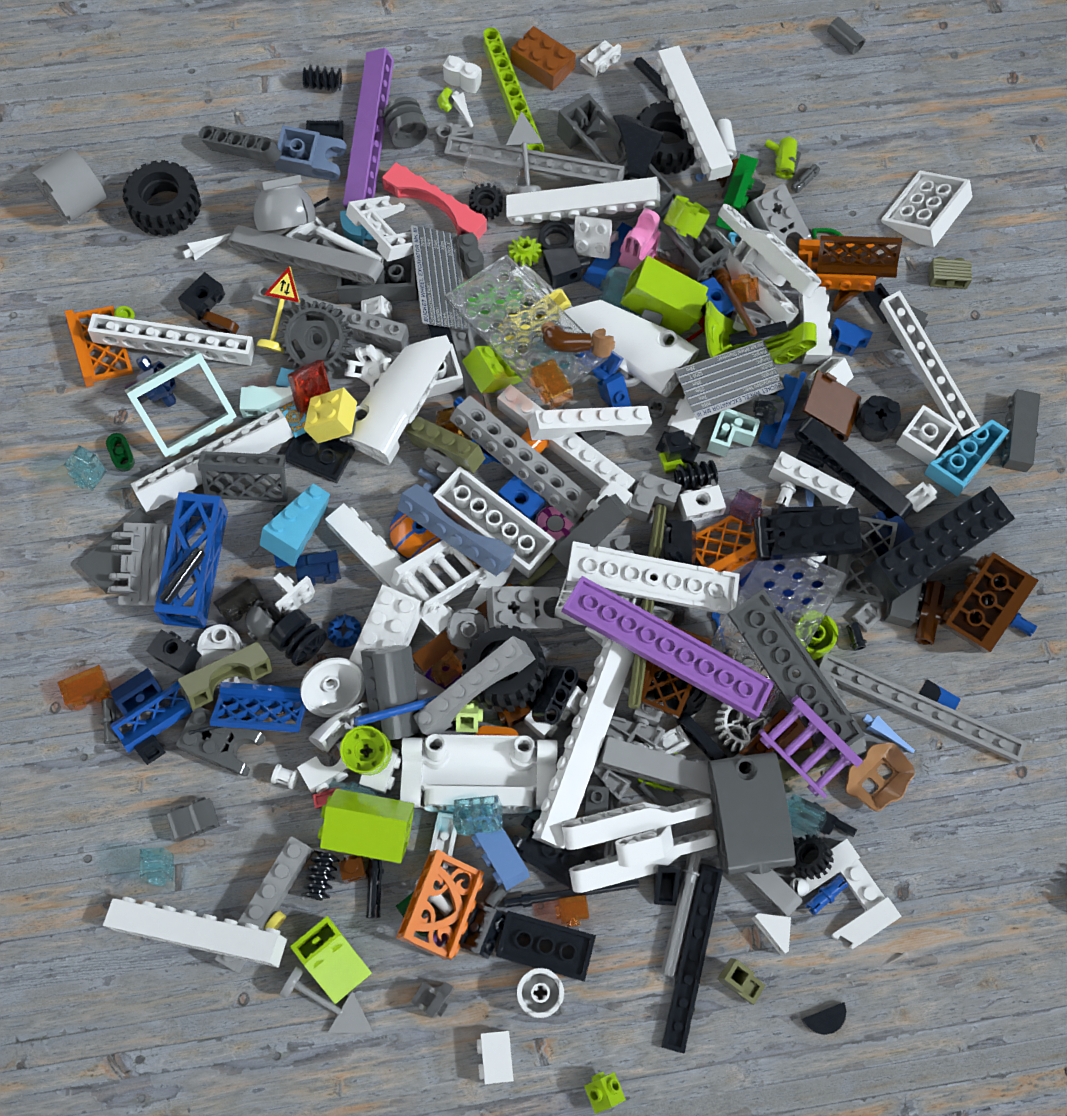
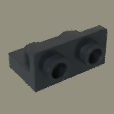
M476 903L474 910L469 913L467 918L468 927L460 937V948L488 959L495 949V941L504 926L505 915L496 909Z

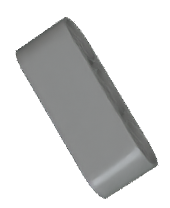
M772 869L764 874L740 873L783 917H789L803 902L800 896Z

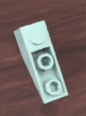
M241 387V414L243 418H261L294 400L296 402L304 400L302 387Z

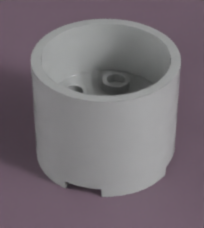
M72 148L31 173L33 177H36L34 182L44 198L56 211H59V217L67 224L107 199L105 191L95 174L83 158Z

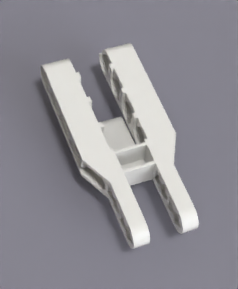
M723 204L718 215L742 240L735 247L720 231L713 227L709 228L715 231L730 248L726 265L731 279L775 323L786 321L788 328L799 313V310L764 275L778 286H783L787 280L792 288H796L802 295L808 298L812 296L820 285L821 279L773 232L754 228L735 208L728 204ZM704 233L703 238L708 241L709 238Z
M700 798L668 807L641 802L564 822L561 826L566 849H579L621 838L615 842L617 855H607L604 859L592 862L588 860L585 861V864L569 869L573 891L577 893L587 892L656 873L657 865L668 866L680 855L717 845V836L714 830H702L675 838L672 837L671 824L711 814L713 812L711 800Z

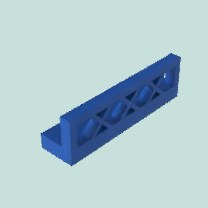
M801 371L799 378L785 374L782 381L784 389L779 390L776 395L783 397L785 402L782 421H775V424L764 425L758 443L777 449L807 373Z
M178 681L110 725L128 753L150 736H156L193 712L185 697L177 695L180 688ZM162 699H171L167 707H158L159 701ZM152 711L151 717L147 720L139 719L142 712ZM125 723L133 724L132 729L125 734H122L119 730V727Z

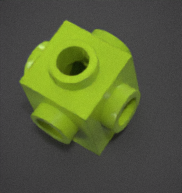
M604 1071L591 1076L592 1082L584 1085L595 1114L610 1109L626 1100L615 1072L605 1075Z

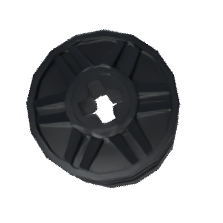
M296 609L287 614L276 625L269 637V642L280 652L286 651L285 657L291 660L297 667L308 662L321 649L327 639V633L320 629V626L316 623L311 624L312 619L301 609Z

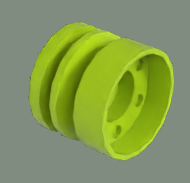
M362 725L351 729L345 734L341 741L340 754L342 761L349 769L361 775L371 776L380 773L388 766L392 756V747L385 734L372 726ZM367 746L373 750L372 753H369V757L363 754V751L367 750Z

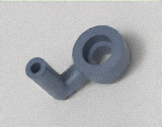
M421 467L418 475L430 481V483H425L422 488L434 495L436 493L434 490L440 484L441 479Z

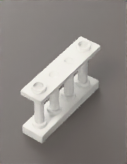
M442 540L395 568L391 581L395 586L402 582L407 583L424 602L420 613L424 617L428 613H435L441 605L474 584L484 582L488 571L483 567L478 569L467 556ZM454 554L471 574L462 578L448 563L445 556ZM434 563L439 564L455 584L447 588L429 566ZM417 573H423L440 593L431 598L413 576Z

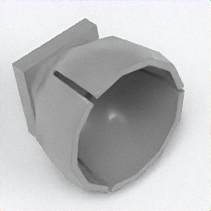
M290 173L254 180L255 188L260 191L253 207L254 222L258 231L290 228L316 221L315 207L312 199L299 186V183H302L299 174Z

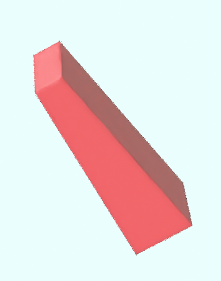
M336 788L312 795L315 808H322L324 804L326 805L328 796H332Z

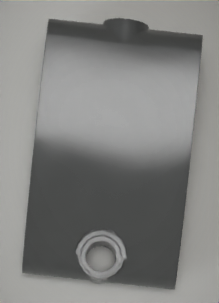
M768 752L747 756L739 754L732 758L708 761L717 850L721 869L727 875L746 872L764 874L770 872L773 868L795 865V851L788 804L776 753ZM747 761V768L744 771H739L740 763Z

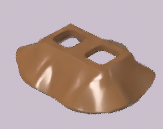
M891 742L871 745L866 750V755L862 759L863 763L858 767L854 764L849 767L845 792L859 799L876 812L881 811L888 804L902 799L910 781L915 776L912 763L897 745ZM881 764H885L892 771V775L887 780L883 779L876 771ZM867 778H870L878 786V789L873 794H869L862 787V783Z

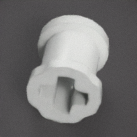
M277 764L271 777V783L275 784L278 782L293 789L297 783L299 771H292L283 768L281 764Z

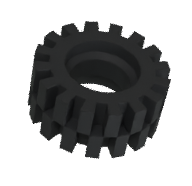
M483 183L480 188L477 185L475 190H471V194H469V208L482 214L487 221L488 217L493 220L494 215L498 217L499 212H502L503 195L499 188L496 190L495 185L490 187L489 183H487V186H484ZM487 198L491 199L493 203L491 205H481L479 201Z
M808 834L805 835L806 839L801 836L798 838L800 840L799 843L794 842L796 862L793 867L805 878L814 879L815 876L819 879L821 878L820 873L827 874L826 868L831 870L832 866L829 862L834 863L833 852L821 837L818 838L816 835L811 837ZM817 850L819 853L817 859L810 864H806L804 858L807 853Z

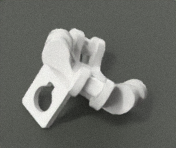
M372 344L367 345L366 348L358 347L355 349V354L359 361L346 359L348 366L344 375L360 378L370 385L371 391L396 358L385 350L375 349ZM356 365L362 366L361 373H355Z

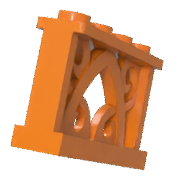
M438 849L430 851L396 939L414 945L444 960H452L459 951L460 937L468 927L467 918L469 913L475 908V897L477 891H480L483 886L484 872L452 858ZM441 863H445L455 868V870L449 875L441 867ZM465 873L468 876L469 882L466 889H463L461 886L463 879L456 882L453 881L457 874ZM435 881L438 882L439 886L442 882L444 883L439 890L433 888ZM448 889L454 912L435 922V911L427 901L428 897L438 896ZM423 910L429 912V923H427L428 917L424 919L421 916ZM434 930H437L436 935L440 941H442V934H447L448 938L445 946L438 947L434 943ZM415 931H428L427 942L414 937Z

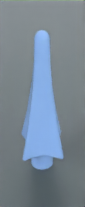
M866 714L863 717L862 721L868 724L866 730L899 745L910 753H914L915 750L901 739L879 715L874 718Z

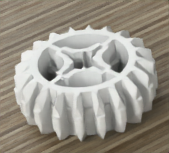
M723 703L721 705L722 710H718L716 713L720 718L714 720V723L719 725L715 728V731L722 732L718 739H726L723 744L725 747L730 743L732 745L731 751L738 747L740 752L751 740V729L759 725L760 729L763 728L772 717H766L770 713L769 709L761 710L756 720L737 710V720L727 724L729 713L736 709ZM741 721H745L744 724H748L747 728L740 726ZM731 732L739 733L741 739L735 737Z

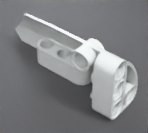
M447 335L406 346L362 403L356 407L352 434L339 437V439L355 447L356 450L386 465H390L400 448L398 439L407 423H411L415 419L437 381V371L452 348ZM361 415H366L364 419L358 420Z

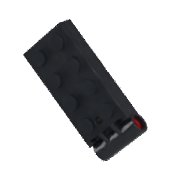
M858 507L768 515V517H757L753 520L757 561L862 553Z

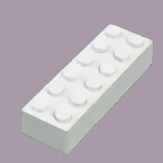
M459 467L433 495L439 508L463 528L479 535L499 539L516 550L511 565L527 578L541 566L555 548L556 540L462 467Z

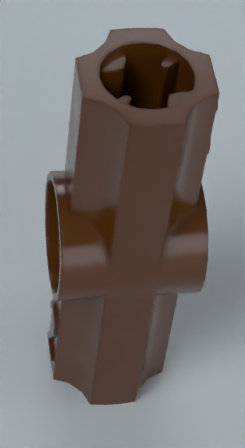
M928 581L925 585L923 600L918 608L920 615L915 634V641L919 644H934L937 626L942 619L944 610L942 601L945 585L942 582Z

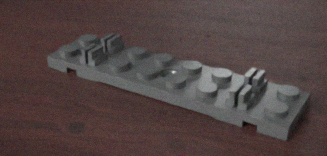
M764 589L727 613L791 708L794 706L791 699L798 695L848 746L865 735L857 722L850 716V712L801 644L780 611L773 605V601ZM794 670L799 671L800 676L798 678L793 677L792 672ZM805 715L798 717L804 727L807 728L810 720ZM821 731L815 732L811 736L818 747L825 742L826 736ZM837 747L831 748L824 756L827 760H831L841 751Z

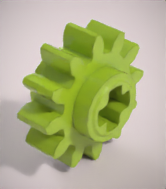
M519 236V241L512 240V245L508 246L509 259H514V264L520 262L521 267L525 263L532 266V261L538 263V258L542 257L541 243H537L536 238L531 241L529 236L526 239Z

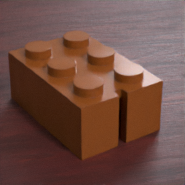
M535 26L511 48V64L552 91L575 69L576 53Z

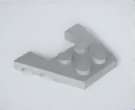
M612 716L604 740L615 735L624 738L625 742L631 743L637 737L655 748L665 734V729L660 727L654 728L644 723H634L626 721L624 718ZM601 746L592 771L605 787H609V792L620 802L630 787V783L613 773L612 770L598 766Z

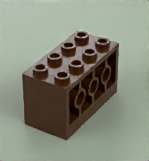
M994 552L980 557L975 565L977 570L975 573H970L963 583L966 585L965 588L955 594L952 599L954 604L943 612L940 624L983 653H990L1039 581ZM995 579L999 581L998 587L994 585L993 581ZM986 597L988 604L984 605L981 598ZM974 614L976 622H971L969 616Z

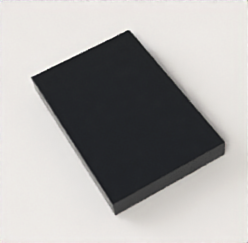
M305 432L296 438L295 436L293 437L284 455L287 463L338 483L355 452V447L337 439L317 443Z

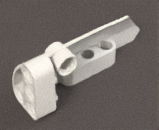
M603 300L585 303L559 312V325L569 332L590 333L592 337V333L595 330L604 328L606 330L605 336H614L615 348L612 351L624 358L619 367L628 373L630 372L664 397H668L680 382L675 370L691 365L700 351L675 332ZM670 336H674L673 344L667 345V339Z

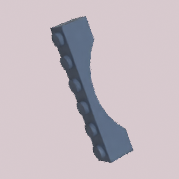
M418 484L402 492L397 509L494 576L499 575L510 566L516 550L499 539L476 534L455 523L439 508L433 494Z

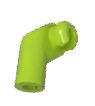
M445 87L437 98L439 108L443 109L446 113L452 108V104L448 100L452 90L448 87Z

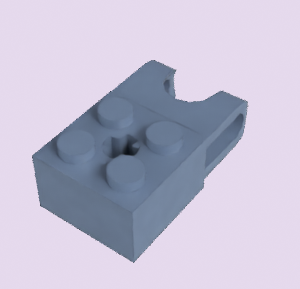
M282 125L277 144L278 149L281 151V156L275 162L276 170L337 181L340 177V169L337 164L329 162L328 159L331 157H342L346 152L347 145L341 139L323 136L319 132Z

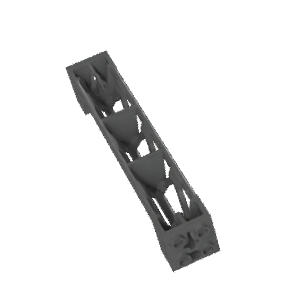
M589 93L558 111L557 135L569 149L581 143L584 147H588L601 162L624 166L625 173L622 181L633 180V177L627 175V159L621 146L623 139L619 128L610 120ZM600 119L607 125L608 129L606 131H599ZM597 138H612L619 159L612 163L594 143ZM650 164L646 178L657 177L659 184L668 193L663 197L660 193V207L652 209L660 217L658 229L663 230L674 242L684 258L680 273L702 283L712 278L716 270L725 268L730 248L715 231H712L705 224L702 231L709 238L706 245L702 247L698 236V238H693L695 248L693 250L689 249L676 232L663 222L672 198L675 199L679 194Z

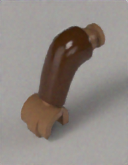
M551 321L545 322L541 326L543 341L553 351L572 353L590 351L591 348V353L594 356L604 358L610 356L611 351L615 348L614 336H605L606 330L604 328L595 330L591 337L590 333L566 332L561 327L555 326Z

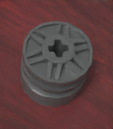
M401 97L385 106L383 120L388 128L390 138L396 147H414L426 139L429 134V128L416 99Z

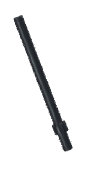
M638 878L582 893L574 892L573 889L533 895L525 893L521 894L520 897L504 899L505 908L517 906L526 908L532 907V904L640 888Z

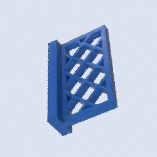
M221 682L220 694L210 719V726L299 733L305 711L308 709L301 699L300 688ZM238 708L242 710L237 714H234L232 712L233 710ZM259 710H262V711L265 712V713L260 714V715H258V716L254 714V712H257V711H259ZM284 711L286 715L280 718L276 715ZM224 714H227L229 716L226 719L218 718ZM246 716H249L251 718L247 721L241 720V718H244ZM269 717L273 719L271 722H263V720ZM293 719L296 722V724L285 723L286 721Z

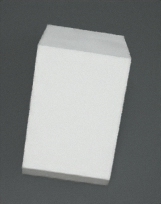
M758 913L751 918L780 955L786 954L789 951L791 917Z

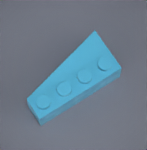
M993 419L973 432L971 436L960 441L954 448L943 453L937 460L929 463L924 475L958 497L1000 446L1009 430Z
M313 483L262 528L260 546L294 567L299 555L302 554L306 543L312 537L313 531L317 528L327 510L330 493Z

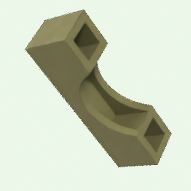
M416 416L405 430L414 446L425 451L428 447L435 448L452 459L458 467H462L473 474L486 459L479 444L419 416Z
M257 641L192 673L186 674L179 678L178 682L182 694L191 709L194 710L213 701L215 688L225 679L240 676L254 681L273 671L268 655Z

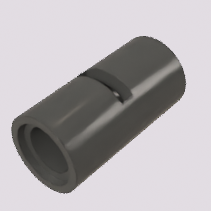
M840 17L834 19L827 29V32L852 54H856L865 44L866 39Z

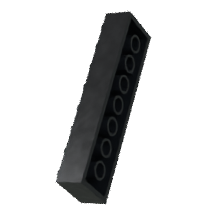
M989 486L874 560L864 568V571L886 601L891 603L1013 521L1015 517L992 487Z

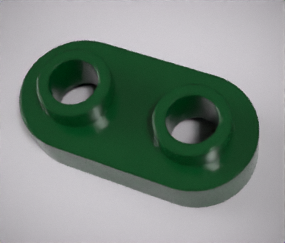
M113 433L108 436L106 446L116 469L122 472L131 470L135 464V459L125 436L121 433Z

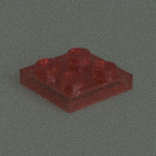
M316 360L287 375L295 407L299 413L308 410L311 397L331 392L324 361Z

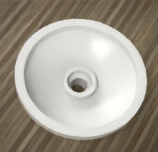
M345 658L323 660L314 665L304 676L300 688L301 699L311 713L321 717H333L343 710L357 705L361 700L365 690L364 675L359 666L351 660Z

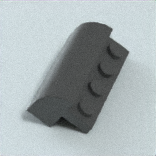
M393 645L385 649H364L360 651L369 714L418 701L411 646ZM420 710L371 722L370 725L385 734L388 740L409 737L421 731L413 717Z

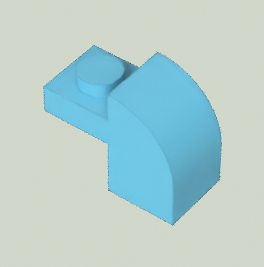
M340 211L343 235L363 246L364 239L374 240L363 225L355 226L346 216V211Z

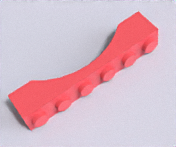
M395 163L382 177L383 189L397 198L423 200L445 212L452 220L458 236L472 232L477 237V240H479L486 232L487 219L482 214L476 213L466 204L458 202L452 195L442 192L436 185H431L420 175L412 173L407 167Z

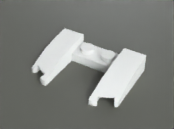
M390 196L349 202L346 216L355 226L363 225L378 242V252L387 262L414 253L411 231L396 234L383 220L403 211L405 208L404 204H389Z
M848 839L831 849L833 852L832 857L834 858V863L829 862L832 866L831 870L826 868V875L820 873L821 878L817 879L814 876V879H809L807 877L806 881L809 884L808 893L837 873L847 882L848 887L865 912L838 929L831 936L836 940L840 936L852 942L850 948L854 949L902 916L888 897L885 898L859 861L860 856Z

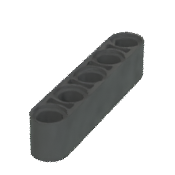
M210 125L201 128L198 134L203 143L212 151L267 163H274L281 156V151L268 137Z

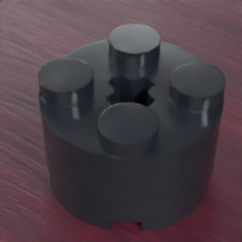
M873 395L869 397L861 407L855 420L856 428L861 432V436L871 442H881L891 437L901 420L900 405L898 402L885 396Z

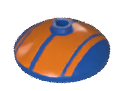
M399 511L394 516L390 525V540L394 549L401 556L410 560L442 541V539L424 527L417 529L416 526L419 524Z

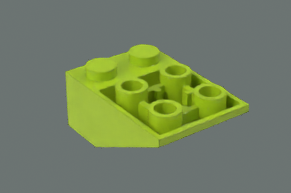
M514 345L476 346L462 360L481 393H493L507 388L510 384L515 385L533 377L528 365L523 361L519 350Z
M328 916L290 946L334 1004L338 1003L372 974Z

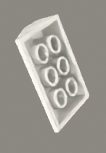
M919 171L883 216L881 222L917 244L935 247L972 199L970 180Z

